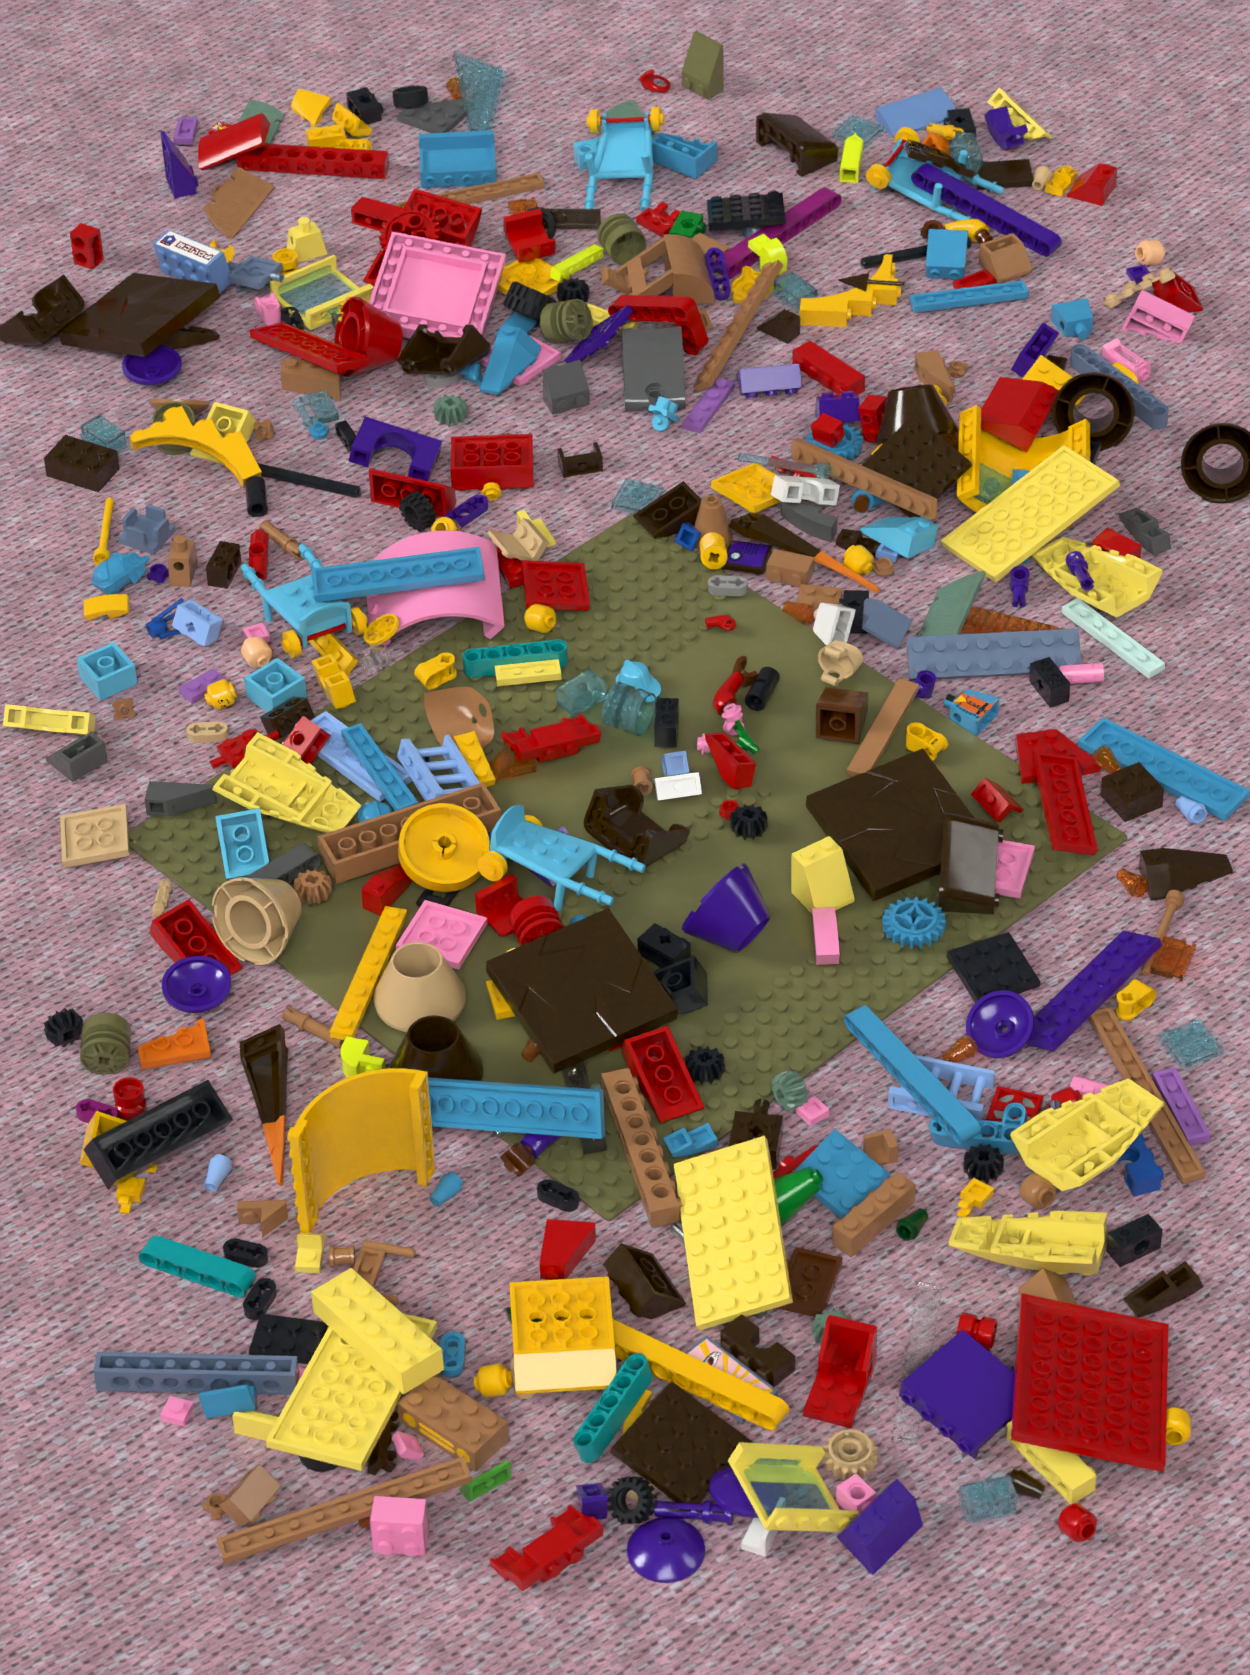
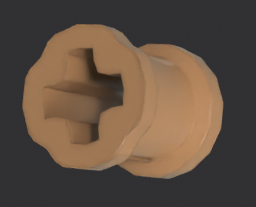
M638 766L632 770L631 778L634 781V786L641 791L642 795H647L652 792L653 784L649 779L651 772L647 767Z
M350 1245L348 1248L329 1246L330 1268H334L335 1265H350L354 1267L355 1246Z

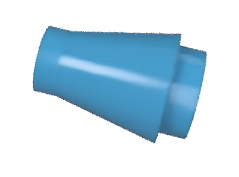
M451 1171L443 1174L434 1192L429 1197L431 1203L440 1207L459 1193L463 1186L462 1179Z

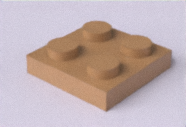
M800 584L794 617L815 619L814 611L819 608L821 602L839 605V599L842 597V588Z

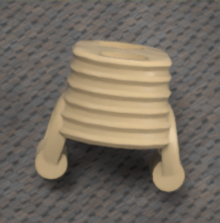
M838 640L823 647L818 653V663L824 670L821 681L837 686L844 679L853 676L863 663V655L860 650L851 644ZM829 673H837L840 676L836 678L829 675Z

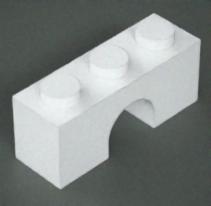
M775 475L771 496L782 502L801 503V499H805L817 504L836 505L840 485L825 478Z

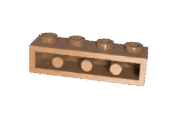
M898 1172L892 1177L885 1179L878 1189L870 1192L864 1201L859 1205H855L844 1218L835 1222L832 1229L833 1246L852 1258L915 1203L916 1184Z

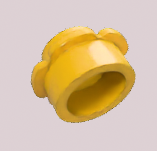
M487 483L484 485L481 494L485 495L489 501L497 500L501 496V489L497 483Z

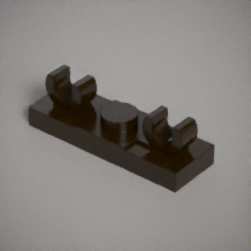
M545 208L554 216L556 228L598 229L601 224V209ZM543 220V227L548 228V222Z
M394 1411L368 1458L367 1473L376 1475L381 1468L386 1472H392L396 1467V1464L392 1463V1461L396 1458L397 1454L391 1450L387 1451L392 1440L391 1432H395L399 1427L398 1424L392 1422L397 1421L399 1418L398 1413Z

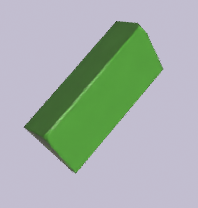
M510 1461L503 1462L476 1477L471 1483L463 1485L459 1488L460 1492L471 1502L510 1480Z

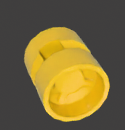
M283 248L273 253V261L282 263L283 270L279 274L286 275L299 269L298 256L295 250Z

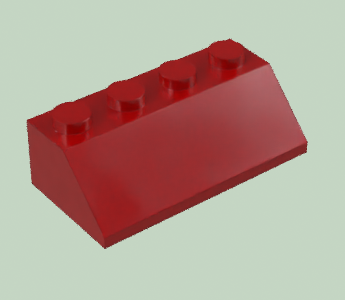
M372 468L368 470L371 502L399 508L400 500L414 491H419L420 494L423 493L425 495V499H429V504L432 503V509L436 512L434 515L439 518L452 511L456 505L455 489L449 486Z

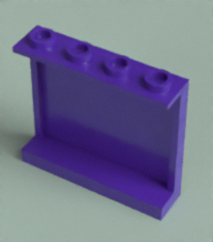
M961 1330L902 1381L899 1396L905 1404L912 1406L918 1411L925 1421L931 1422L938 1428L944 1437L951 1439L957 1444L963 1453L975 1459L979 1448L1012 1420L1015 1373L964 1330Z

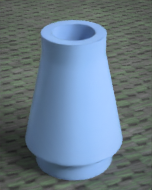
M1185 796L1177 798L1175 806L1190 823L1199 824L1206 818L1207 810L1203 804L1188 799Z
M217 1154L214 1158L210 1159L204 1183L206 1189L217 1191L221 1183L231 1172L232 1161L228 1157Z

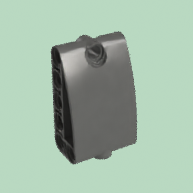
M650 323L643 328L622 329L625 411H641L643 407H646L647 411L652 413L648 410L649 406H656L659 396L670 399L673 403L679 405L677 409H686L681 326L659 327L654 323Z

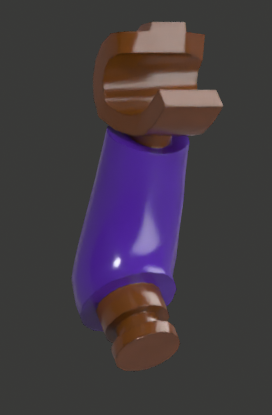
M527 1133L519 1143L512 1145L500 1158L509 1172L513 1171L516 1176L520 1177L535 1163V1159L562 1136Z

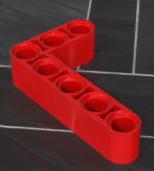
M620 295L608 307V313L611 316L628 305L633 310L628 316L629 321L675 322L676 327L681 326L682 345L687 354L696 356L708 344V336L697 304L690 297Z

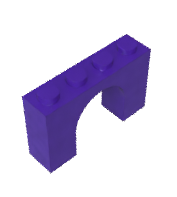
M365 417L351 447L349 462L368 467L377 450L385 447H394L405 451L412 458L408 477L429 481L440 454L442 440Z

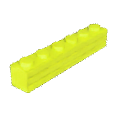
M593 244L552 266L550 278L560 282L603 258L604 248Z

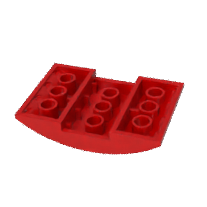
M414 188L403 210L407 211L408 206H410L411 210H414L418 206L419 211L425 208L426 212L431 211L440 224L442 235L439 237L442 242L471 247L480 222L482 208ZM380 250L363 279L364 283L375 286L385 255L383 250Z

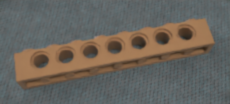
M629 1068L601 1073L603 1094L651 1228L680 1221L679 1212L682 1207V1201L680 1197L675 1196L676 1185L673 1179H669L670 1170L668 1163L662 1160L664 1158L661 1144L657 1145L656 1143L657 1133L655 1127H650V1113L643 1108L645 1107L644 1097L642 1093L638 1094L639 1086L636 1076L632 1077Z

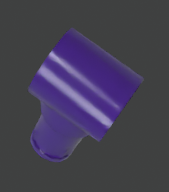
M1016 566L1010 573V589L1013 592L1012 606L1018 608V603H1020V608L1026 606L1025 599L1029 588L1030 573L1024 566Z
M928 670L920 671L916 680L912 681L919 684V690L915 697L927 699L932 696L936 682V676L933 672Z

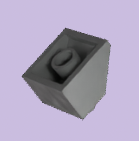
M580 360L542 370L543 398L552 415L590 405L589 387Z

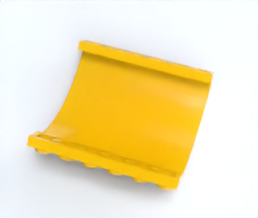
M978 405L960 412L958 451L972 463V466L957 480V497L970 509L978 512L1012 486L1013 469L1031 471L1064 445L1090 461V423L1087 419H1084L1069 426L1065 432L1035 438L1029 450L1025 452L982 429L981 409Z
M380 1069L357 1074L330 1086L313 1099L304 1109L295 1126L289 1129L287 1140L290 1142L289 1157L292 1158L291 1173L294 1175L293 1190L296 1191L295 1206L298 1208L297 1223L300 1226V1233H311L319 1218V1208L330 1196L345 1185L364 1176L390 1170H417L418 1185L427 1187L436 1170L428 1072L413 1069Z

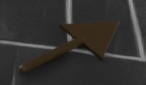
M869 273L838 279L840 282L865 292L868 283L905 285L904 282L869 280Z

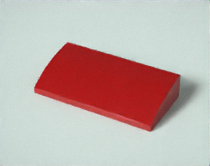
M263 112L200 138L198 147L200 170L208 169L264 146L270 122Z

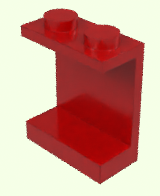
M540 208L504 217L503 231L519 263L555 254L556 240L555 238L549 239L542 225L543 213Z

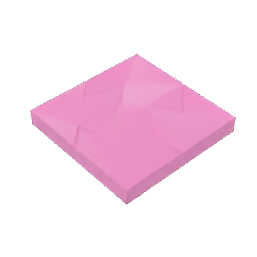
M392 232L369 304L398 320L401 324L402 337L410 339L419 324H426L429 332L439 331L443 337H461L464 326L466 324H473L480 334L484 336L505 268L506 254Z

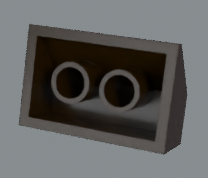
M621 1243L603 1263L608 1272L609 1279L617 1285L619 1294L628 1302L630 1311L635 1316L654 1319L686 1305V1302L653 1253Z

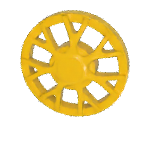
M385 614L375 619L364 632L365 642L370 646H375L388 641L399 629L400 621L395 614Z

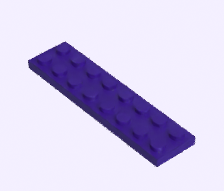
M1124 930L1119 933L1109 945L1034 1016V1030L1026 1045L1054 1052L1162 946L1160 938Z

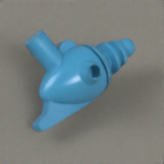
M479 361L457 373L463 375V379L475 382L479 387L481 386L483 378Z

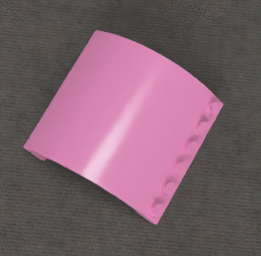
M459 531L425 532L394 543L374 560L480 547L485 580L367 596L369 625L382 615L395 614L400 621L399 629L395 632L396 634L412 624L427 619L449 616L468 617L482 620L484 636L492 639L505 627L496 545L480 536ZM391 638L381 645L370 646V651L378 654L391 642Z

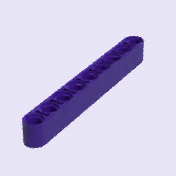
M929 163L923 164L911 175V180L917 187L932 195L935 184H942L941 200L971 217L979 219L1004 235L1014 233L1023 242L1024 246L1040 255L1048 257L1062 244L1061 238L1055 232Z

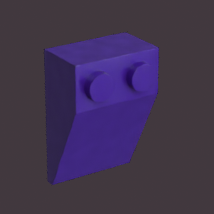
M160 131L165 177L174 199L196 194L198 180L197 176H194L192 165H188L186 158L164 131Z

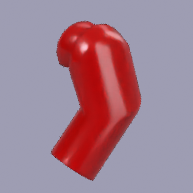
M727 615L705 618L706 628L719 627L725 631H731L736 627L735 620Z

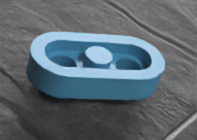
M448 1332L440 1339L444 1370L441 1373L447 1377H455L464 1370L465 1338L458 1332Z

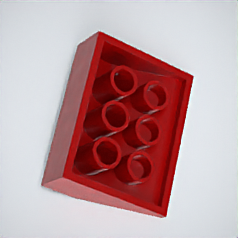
M1000 377L981 408V428L1027 452L1051 411L1059 390L1041 381Z
M533 434L451 437L452 488L459 491L483 490L484 485L487 483H497L501 490L534 487Z

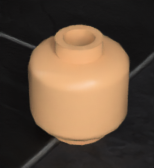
M1144 240L1137 246L1135 255L1142 265H1157L1162 262L1165 256V248L1159 240Z
M249 637L244 641L241 654L252 668L263 667L272 658L273 652L262 637Z

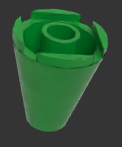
M808 1167L774 1178L781 1227L822 1188L824 1179L818 1169Z

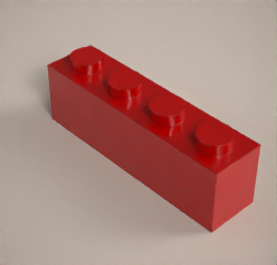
M362 196L351 208L352 224L379 231V229L384 228L382 222H389L387 216L393 218V211L399 214L400 208L403 209V207Z
M809 340L793 350L792 363H799L800 371L822 384L823 387L830 389L836 395H842L843 391H854V393L859 395L865 391V375Z

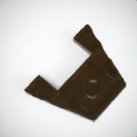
M907 139L905 143V149L909 158L926 163L927 160L932 161V164L936 167H949L957 174L973 179L976 173L972 169L965 168L966 165L954 161L953 157L940 149L911 139Z

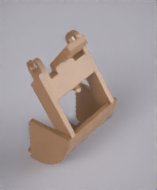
M664 235L658 242L618 269L612 271L611 268L607 269V266L601 269L603 284L625 294L658 296L673 285V296L690 297L696 302L697 306L699 304L708 305L709 303L711 306H714V292L704 252L697 242L685 236ZM664 254L665 271L670 270L647 285L645 277L648 275V267L646 266Z

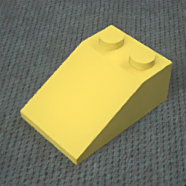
M214 402L206 419H212L221 438L230 432L236 433L241 431L246 442L250 439L254 430V423L256 422L249 411ZM193 448L190 453L191 456L222 464L211 455Z

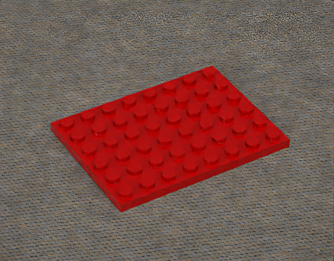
M1022 1293L1019 1300L1011 1440L1163 1472L1166 1465L1169 1324Z

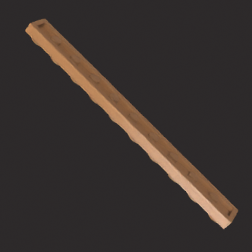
M780 260L772 263L768 262L761 268L762 271L755 278L753 287L748 290L747 297L740 303L741 307L733 315L734 319L726 327L725 334L719 339V344L711 352L712 356L704 364L703 371L697 376V381L693 386L697 392L713 386L781 271L783 264Z
M800 438L792 439L791 459L926 519L933 520L937 518V498Z
M1111 1007L1096 1010L1088 1019L1123 1080L1129 1078L1164 1102V1106L1148 1125L1180 1182L1186 1184L1204 1179L1205 1171L1113 1010Z
M463 1456L216 1539L223 1562L227 1564L369 1517L372 1513L374 1496L423 1499L471 1483L472 1478Z

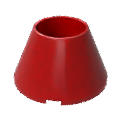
M350 297L340 311L343 312L341 322L336 324L334 343L370 357V365L364 366L361 370H346L343 376L347 377L394 363L399 357L402 347V328L398 320L359 297Z

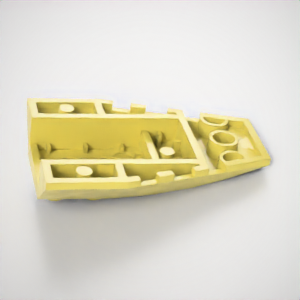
M1065 537L1057 539L1031 555V558L1071 595L1116 618L1148 601L1163 573L1162 569L1134 555L1127 554L1124 557L1119 555V551L1111 550L1105 552L1101 550L1100 546L1086 547L1084 542ZM1078 551L1083 554L1088 564V572L1094 581V587L1091 590H1083L1077 577L1071 574L1066 564V557L1069 553Z
M258 732L246 746L245 757L230 776L223 774L212 789L250 810L260 808L262 814L322 833H329L347 827L361 809V805L341 788L337 789L334 787L330 779L318 774L315 771L316 768L310 763L306 764L302 761L298 753Z
M1128 1078L1101 1088V1092L1095 1095L1092 1093L1083 1095L1082 1100L1074 1103L1071 1100L1062 1103V1107L1056 1110L1053 1108L1046 1109L1012 1131L1010 1136L1026 1166L1049 1180L1061 1191L1082 1186L1116 1163L1164 1106V1102Z
M1050 1211V1216L1039 1217L1038 1212L1027 1213L1028 1217L1013 1218V1214L1003 1215L1002 1219L991 1220V1216L957 1218L949 1239V1246L997 1263L1038 1271L1045 1268L1057 1274L1080 1273L1082 1275H1092L1098 1273L1105 1252L1107 1213Z

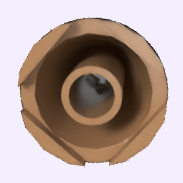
M714 495L704 497L694 525L701 532L695 548L700 551L701 538L705 534L715 532L724 538L727 549L731 540H733V535L722 500Z

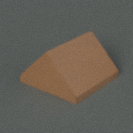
M1045 1268L1038 1271L1018 1290L1020 1296L1023 1293L1078 1305L1066 1278Z

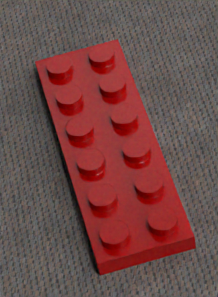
M1035 751L1033 763L1052 850L1095 856L1098 849L1077 757Z

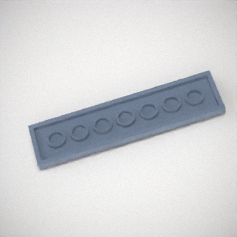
M1079 628L907 637L906 639L909 681L916 680L918 673L923 670L933 672L936 679L1030 675V663L1050 657L1058 668L1063 665L1081 664Z

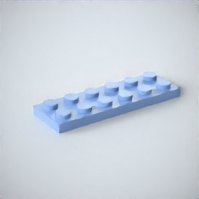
M327 711L312 719L311 722L331 735L317 756L379 802L384 800L385 797L342 738L341 730L348 727ZM384 754L405 785L412 782L405 768Z

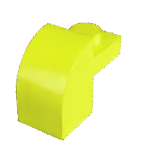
M762 234L748 241V247L760 256V270L766 263L780 260L783 267L778 275L787 271V255L783 245L777 238L771 240L765 234Z
M346 1036L340 1053L342 1071L347 1078L364 1072L386 1069L385 1058L370 1056L368 1040Z

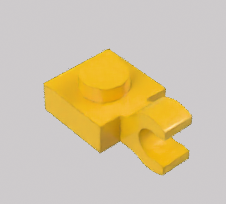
M132 1177L119 1184L116 1198L119 1200L118 1204L121 1205L120 1213L129 1214L133 1202H141L146 1186L144 1178Z
M973 1178L960 1193V1199L962 1200L958 1203L957 1207L961 1209L958 1211L957 1216L961 1218L968 1217L974 1206L981 1209L994 1195V1188Z

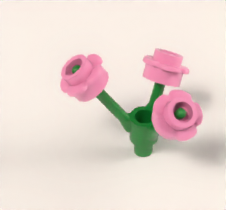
M734 703L727 705L723 709L724 713L722 714V718L726 719L723 726L724 731L731 736L739 735L740 738L736 744L741 749L743 748L756 754L760 747L753 743L754 740L744 730L741 706ZM705 733L702 734V737L697 738V750H701L702 755L710 753Z

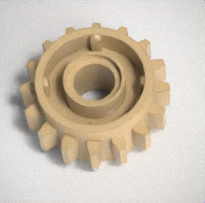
M844 1429L834 1432L831 1438L828 1437L826 1439V1445H823V1450L826 1454L822 1458V1462L826 1464V1470L831 1471L834 1477L838 1476L843 1480L850 1478L854 1474H857L860 1478H866V1474L873 1472L874 1465L878 1463V1447L874 1446V1439H869L867 1433H862L856 1429Z

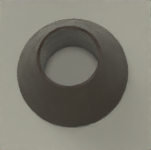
M1099 372L1083 373L1068 380L1058 391L1052 410L1053 422L1058 430V434L1067 431L1069 426L1087 419L1090 423V441L1101 442L1100 452L1116 446L1124 440L1132 428L1135 414L1132 396L1123 383L1110 375ZM1097 393L1108 398L1113 405V409L1105 417L1091 419L1083 416L1077 410L1075 403L1086 394Z
M933 384L909 386L888 391L876 439L877 443L887 441L913 414L918 416L938 434L946 433L948 435L958 431V427Z
M1216 423L1208 425L1193 434L1186 443L1181 456L1182 476L1189 489L1206 501L1221 504L1235 502L1249 495L1250 432L1239 425ZM1218 444L1231 445L1241 453L1238 462L1226 469L1211 467L1204 461L1203 456L1208 449Z
M436 1015L420 1018L409 1027L389 1069L428 1072V1078L482 1081L483 1063L478 1052L452 1020Z

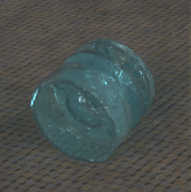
M618 681L612 686L606 696L602 720L606 725L617 729L623 728L628 733L641 736L647 731L653 720L656 710V696L654 693L643 689L636 690L634 686Z

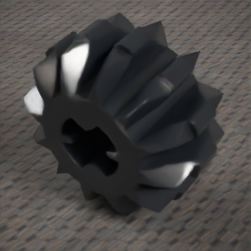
M570 277L569 280L563 279L562 282L558 283L556 293L558 301L564 302L580 299L588 302L590 291L585 280H579L578 277L576 279Z
M744 804L743 807H736L735 811L731 812L730 828L732 832H735L736 837L743 836L744 840L746 838L754 840L755 836L762 837L763 832L768 827L767 815L761 806L755 807L754 804L751 806Z
M64 1008L61 1012L56 1011V1014L53 1016H48L49 1020L44 1023V1031L47 1039L55 1047L59 1045L65 1047L69 1043L73 1045V1041L80 1039L84 1021L74 1009L67 1010Z
M698 1046L697 1051L690 1050L689 1056H686L685 1065L693 1082L700 1081L701 1085L704 1082H709L712 1085L714 1080H720L721 1075L724 1074L723 1054L718 1052L717 1048L711 1050L709 1046L703 1049Z
M979 1144L978 1148L971 1146L969 1152H965L963 1169L969 1179L984 1180L988 1184L990 1179L997 1181L998 1175H1002L1004 1158L998 1148L992 1149L990 1144L986 1147Z

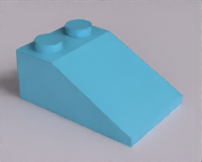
M886 517L862 527L860 531L879 543H883L893 551L899 552L900 555L908 559L934 547L938 525L924 517Z
M260 808L215 816L226 880L247 877L269 863Z

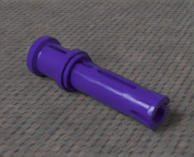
M1078 551L1069 553L1066 557V564L1071 574L1077 577L1083 590H1091L1094 587V581L1088 572V564L1083 554Z
M655 1500L657 1507L654 1508V1517L703 1520V1523L706 1524L723 1522L727 1523L728 1526H732L733 1513L709 1500L704 1502V1504L661 1502ZM669 1509L691 1510V1512L669 1511ZM714 1512H725V1514H714Z

